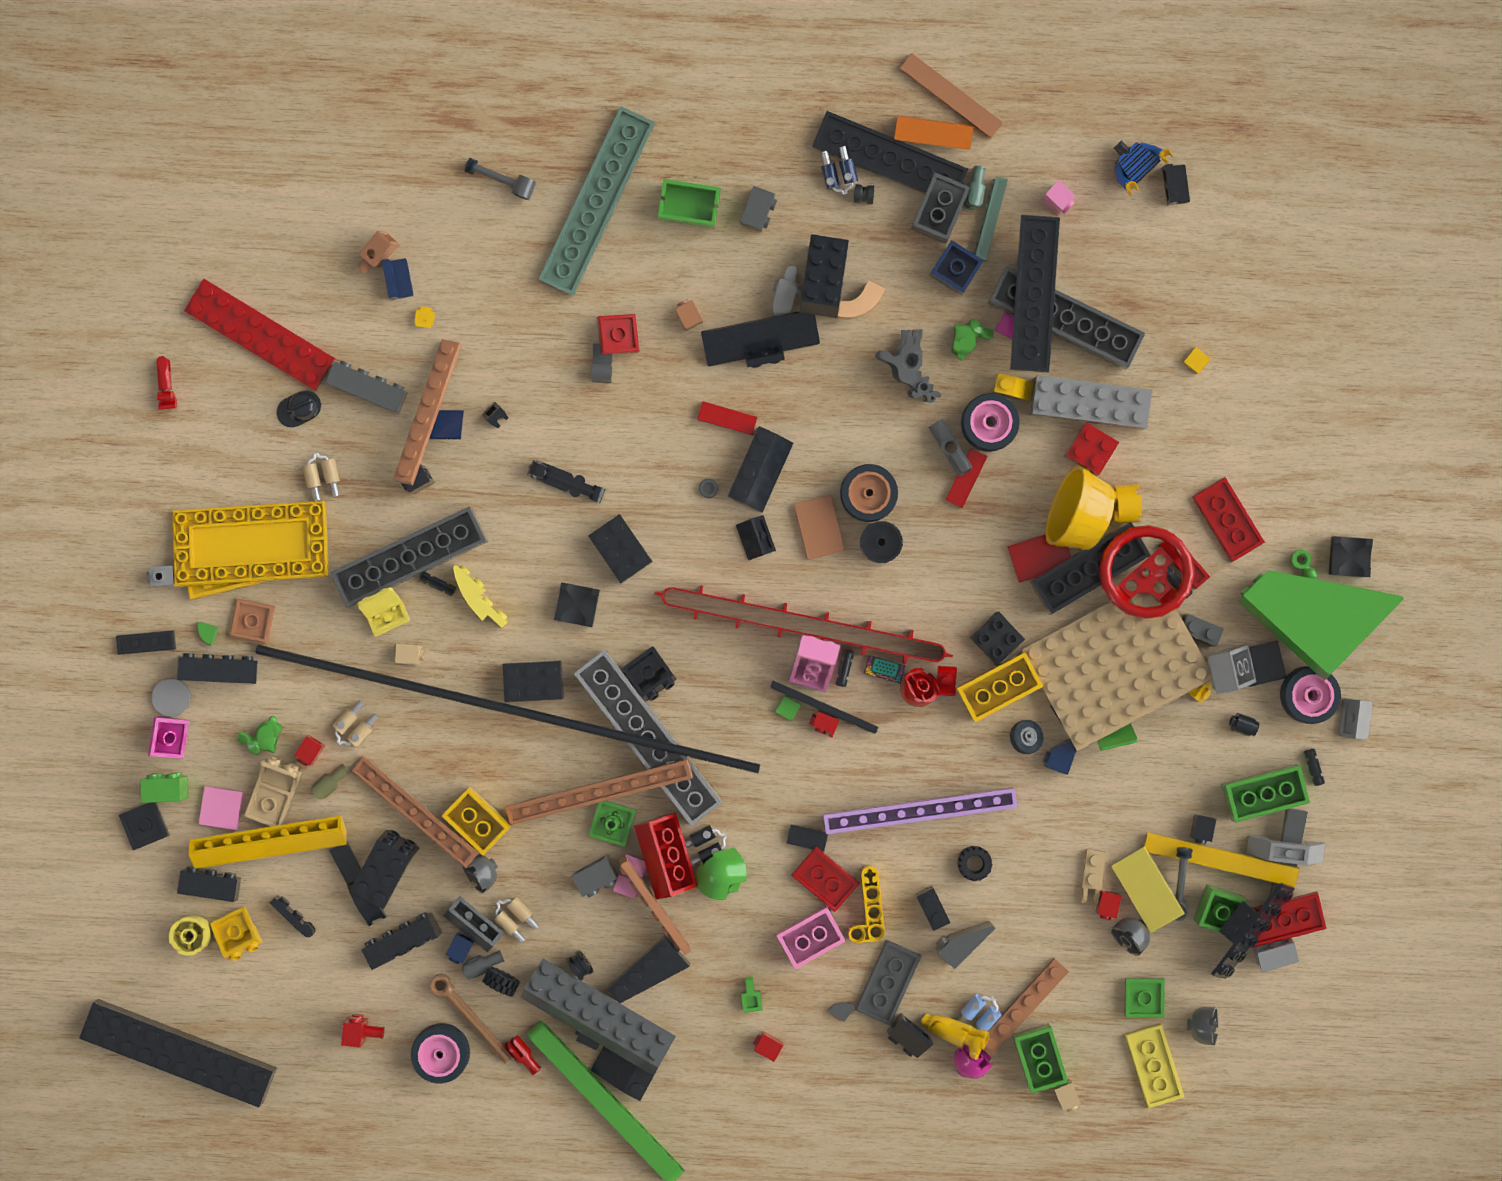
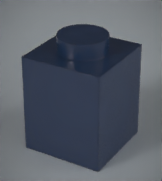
M457 932L446 953L449 956L448 959L456 964H459V962L463 964L474 941L468 936Z

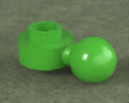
M1302 549L1295 550L1290 558L1292 565L1303 570L1302 577L1317 579V570L1309 566L1311 563L1309 552ZM1301 555L1303 560L1298 562L1297 557Z

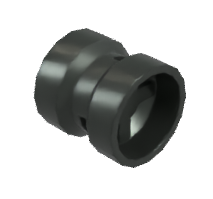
M855 184L854 203L866 202V204L873 205L874 185L863 187L861 184Z

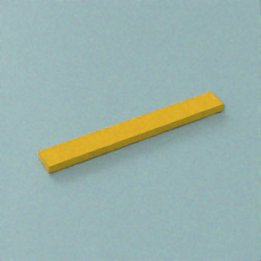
M1147 832L1144 845L1149 853L1178 860L1180 858L1176 856L1177 848L1187 847L1193 850L1192 858L1188 859L1187 862L1280 884L1282 882L1293 887L1296 886L1300 871L1299 867L1267 861L1152 832Z

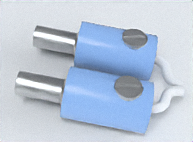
M975 994L961 1010L963 1015L958 1021L963 1023L967 1019L972 1021L986 1005L984 999L993 1000L995 1007L990 1006L976 1022V1029L988 1031L1001 1017L998 1005L995 1003L997 999L993 996L989 998Z

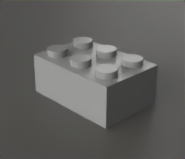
M1248 645L1228 648L1208 656L1207 665L1208 669L1212 672V687L1216 690V694L1240 690L1257 682Z

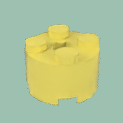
M195 914L187 915L176 921L170 928L169 943L172 944L179 954L185 956L195 955L205 949L210 943L212 937L210 923L202 916ZM190 931L194 935V937L191 939L190 936L187 935V933Z

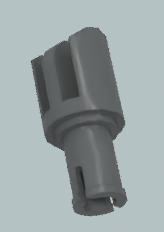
M499 950L486 957L479 955L463 963L462 970L464 976L467 979L476 978L485 974L489 967L505 962L501 951Z

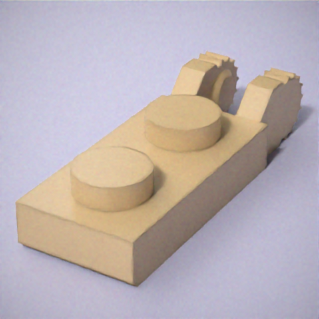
M1086 849L1081 884V903H1086L1089 888L1094 889L1092 901L1094 905H1098L1106 851Z

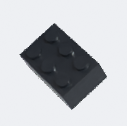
M620 514L588 535L621 584L653 563Z
M562 660L502 664L504 702L564 699Z

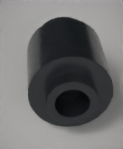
M1236 713V715L1231 716L1229 726H1231V731L1249 737L1257 734L1259 722L1255 718Z

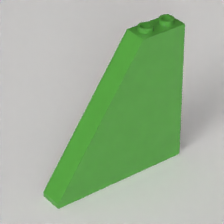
M1268 570L1264 575L1260 573L1253 580L1255 584L1252 587L1247 586L1240 593L1242 598L1239 602L1325 681L1404 598L1400 595Z

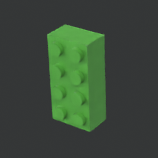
M1297 764L1222 783L1231 821L1235 823L1310 803L1301 766Z

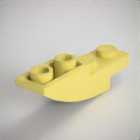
M455 565L453 570L458 587L471 609L482 621L489 616L501 628H504L508 624L506 620L508 616L500 609L496 611L492 607L494 603L486 596L484 598L481 597L486 591L483 588L484 584L478 578L473 579L469 576L470 571L464 565Z

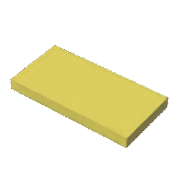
M1146 847L1139 849L1111 866L1151 933L1185 914Z
M1159 1023L1124 1034L1147 1108L1184 1098L1162 1024Z

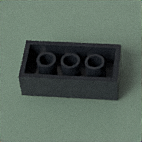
M811 234L799 313L833 318L838 317L849 240Z

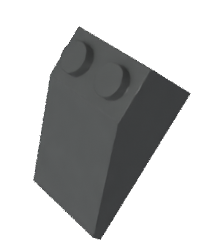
M934 173L911 230L946 244L970 187Z
M990 921L951 933L947 937L942 936L936 943L938 945L936 950L955 970L996 928Z

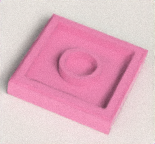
M205 786L199 824L238 830L244 792Z

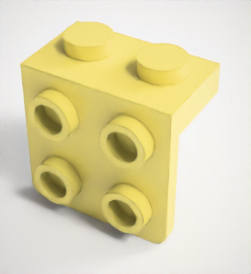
M384 588L379 593L365 597L357 603L358 608L368 619L375 637L410 621L403 601L393 588Z

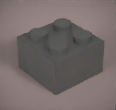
M606 855L574 872L572 879L582 897L587 895L589 898L597 894L600 887L604 886L606 889L614 885L619 874L610 857Z

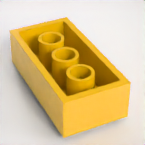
M1022 652L956 687V690L973 722L976 723L1040 689L1043 685L1025 652Z

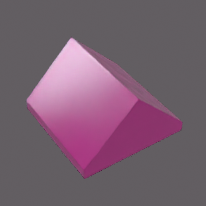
M163 716L154 717L148 756L183 759L189 721Z

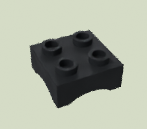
M1332 536L1329 575L1371 577L1373 539Z
M561 582L554 620L593 627L600 590Z
M999 611L970 637L996 666L1025 640Z

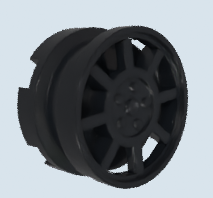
M580 950L576 951L574 956L566 958L568 965L579 980L582 981L584 976L594 972L590 962Z

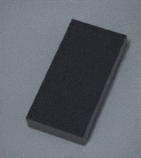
M791 824L787 844L814 849L817 846L824 852L828 834L823 831Z

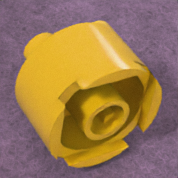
M1115 485L1113 487L1115 494L1114 509L1111 519H1114V522L1117 524L1141 522L1138 516H1142L1141 494L1137 495L1136 490L1140 489L1139 485Z

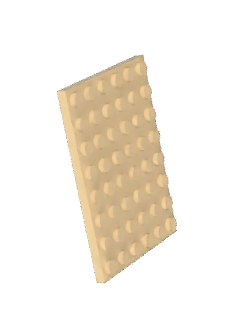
M1155 583L1153 586L1157 593H1161L1164 590L1161 583ZM1136 594L1128 601L1131 604L1142 607L1161 605L1149 594ZM1110 602L1022 649L1028 656L1043 685L1044 692L1077 752L1213 679L1212 672L1208 669L1206 661L1176 609L1163 617L1142 619L1125 614Z

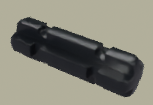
M1168 566L1167 581L1175 590H1178L1181 578L1176 573L1174 574V570ZM1192 590L1190 591V594L1187 596V598L1192 595Z
M423 572L419 578L420 582L428 583L429 586L441 592L445 591V594L453 596L456 591L455 586L448 585L447 582L435 576L431 577V574Z
M843 650V660L841 659L838 670L839 677L836 678L835 682L837 686L846 687L848 680L846 677H849L852 664L850 660L854 656V652L851 650Z
M1314 748L1304 751L1306 759L1308 758L1309 760L1307 764L1311 776L1314 777L1312 778L1314 786L1323 785L1325 780L1324 776H1321L1322 770L1319 760L1315 757L1317 756L1316 750Z

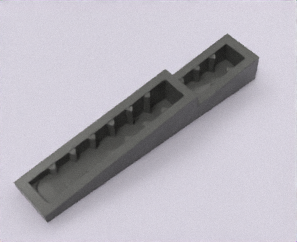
M1293 808L1285 809L1280 842L1302 844L1307 811ZM1278 862V863H1282V864H1286V865H1291V866H1295V867H1297V865H1298V864H1292V863ZM1272 882L1270 896L1279 883Z

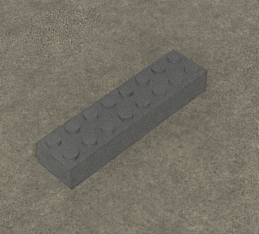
M1006 266L988 304L1014 316L1017 271ZM1055 289L1052 335L1124 370L1128 369L1145 333Z
M469 506L330 572L346 607H352L365 597L379 593L384 588H392L487 543L488 540L473 508Z
M545 959L541 960L520 997L653 1076L676 1037Z

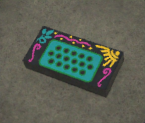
M868 655L863 674L900 684L906 665Z

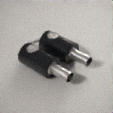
M708 825L689 835L690 839L685 841L686 848L692 845L696 848L716 838L714 832H717L719 836H724L722 838V847L717 842L699 851V856L690 860L692 867L701 862L705 864L707 860L713 857L712 853L725 848V839L727 838L725 833L722 834L717 829L713 830Z

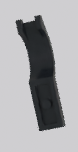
M348 841L347 845L336 846L329 851L347 884L352 900L369 926L373 925L372 922L380 917L385 919L387 916L383 909L350 891L362 868Z

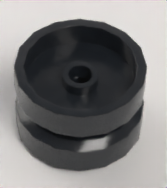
M877 521L868 525L860 537V548L863 555L875 563H887L894 560L900 554L903 547V537L900 530L894 524L887 521ZM879 539L885 540L883 546L878 544Z

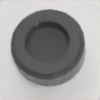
M705 479L700 483L699 491L703 497L712 498L718 492V485L712 479Z

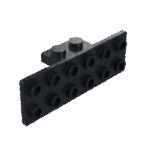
M799 311L701 331L706 361L709 367L745 359L747 368H757L763 364H776L785 360L783 351L820 344L815 315L799 313Z
M1281 882L1258 912L1246 902L1242 901L1219 931L1234 944L1212 971V976L1226 979L1233 975L1235 966L1246 958L1248 949L1256 945L1259 940L1258 936L1269 928V922L1272 918L1278 916L1282 910V905L1292 898L1293 891L1295 890L1293 886Z

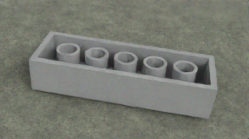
M1037 375L1034 380L1030 415L1144 430L1148 426L1152 390Z

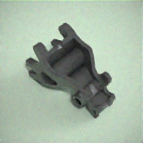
M901 330V340L895 353L892 355L888 351L879 350L875 353V358L890 365L895 380L912 388V393L910 390L907 391L909 397L920 398L924 396V402L932 403L936 397L940 398L941 394L938 391H933L934 385L928 383L929 376L922 377V371H918L922 366L923 351L920 347L923 330H912V336L911 330Z

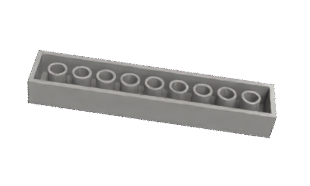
M603 650L573 673L617 730L678 744L606 650ZM628 743L647 769L688 759L693 778L661 786V788L691 826L722 803L720 797L689 757Z

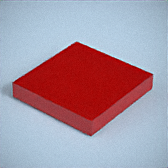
M635 314L597 317L601 355L640 352Z

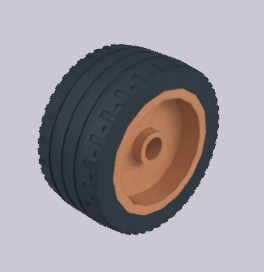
M864 464L855 467L846 475L841 484L840 499L846 512L853 518L863 522H875L886 517L894 509L898 499V486L892 474L885 468L875 464ZM868 489L873 491V495L870 497L866 495V490Z

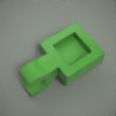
M746 977L747 992H741L743 1013L763 1011L760 990L754 991L753 977Z

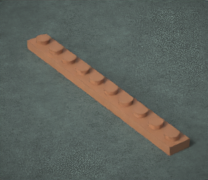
M685 759L507 805L505 809L510 825L689 780L693 778L689 761Z

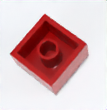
M1086 422L1081 427L1064 457L1089 470L1093 475L1098 476L1120 442Z

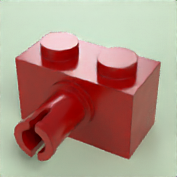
M352 1014L343 1022L341 1046L360 1048L366 1042V1037L383 1039L385 1027L368 1026V1018H363L364 1015Z

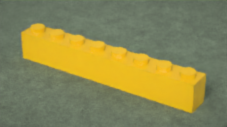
M340 815L190 839L189 857L194 868L198 869L347 845V830Z

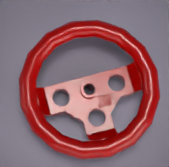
M1151 525L1130 527L1116 535L1103 551L1099 567L1101 586L1110 602L1125 614L1142 619L1163 617L1179 608L1190 594L1195 575L1192 556L1183 541L1167 529ZM1152 537L1165 542L1117 586H1114L1111 567L1114 556L1124 544L1135 538ZM1155 557H1164L1165 564L1162 566L1157 565ZM1179 557L1183 575L1179 589L1175 590L1166 581L1167 567ZM1146 570L1149 572L1147 576L1143 575V572ZM1128 581L1135 582L1136 590L1129 591L1126 588V583ZM1161 583L1164 586L1163 592H1155L1154 584ZM1136 594H1149L1161 605L1142 607L1131 604L1128 601Z

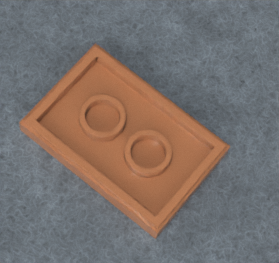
M831 495L794 504L808 560L845 551Z

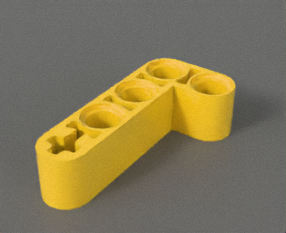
M868 864L861 869L866 922L852 924L848 929L849 939L854 943L879 941L885 935L879 874L875 866ZM868 869L875 873L871 877L872 882H876V884L870 883L865 885V883H869L867 875H864L868 872ZM870 888L877 890V894L873 898H869L866 895L867 890ZM873 907L879 910L878 915L875 917H871L868 914L869 909ZM875 926L881 929L880 934L877 936H873L870 933L871 929ZM854 929H860L862 934L860 937L854 938L851 932Z

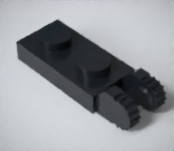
M277 895L270 902L302 935L308 938L313 936L316 927L311 922H305L303 915L298 910H293L285 897Z

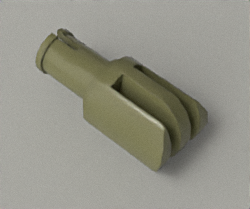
M342 763L330 775L326 773L322 775L311 787L313 796L317 799H324L338 788L337 783L350 771Z

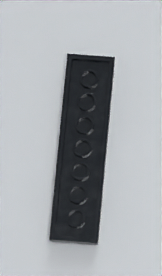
M826 111L812 145V148L822 152L828 151V154L842 159L839 147L846 146L848 158H853L854 165L925 194L934 173L963 184L968 172L966 167L900 140H895L893 137L829 111Z
M1021 215L1010 370L1049 373L1060 217Z

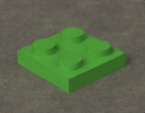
M1125 978V1017L1164 1018L1165 979Z

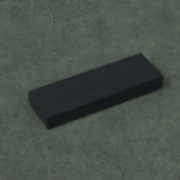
M175 630L116 636L117 654L175 650Z

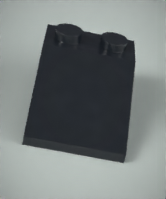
M604 1046L590 1070L638 1101H641L654 1077Z

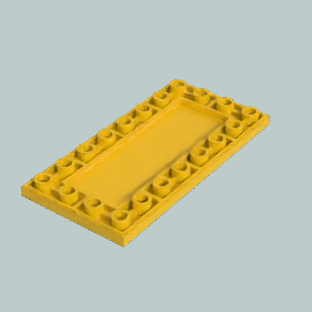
M326 501L172 510L175 587L329 577Z

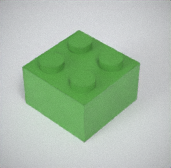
M182 772L166 774V776H163V773H151L146 775V778L140 779L141 803L180 802L189 799L188 776H182Z
M1206 884L1193 920L1201 927L1219 932L1242 901L1247 903L1248 901L1242 895Z

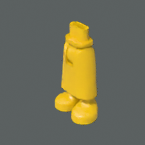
M926 1013L921 1020V1025L928 1027L927 1031H931L934 1035L961 1049L965 1044L968 1045L970 1057L974 1060L978 1058L981 1049H985L989 1040V1031L975 1029L971 1025L936 1014L932 1016Z

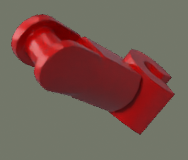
M159 356L156 360L158 390L162 392L157 394V400H159L158 410L177 408V399L175 393L170 391L172 390L170 360L164 356Z

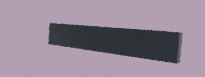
M774 680L770 685L776 691L874 734L879 728L872 723Z

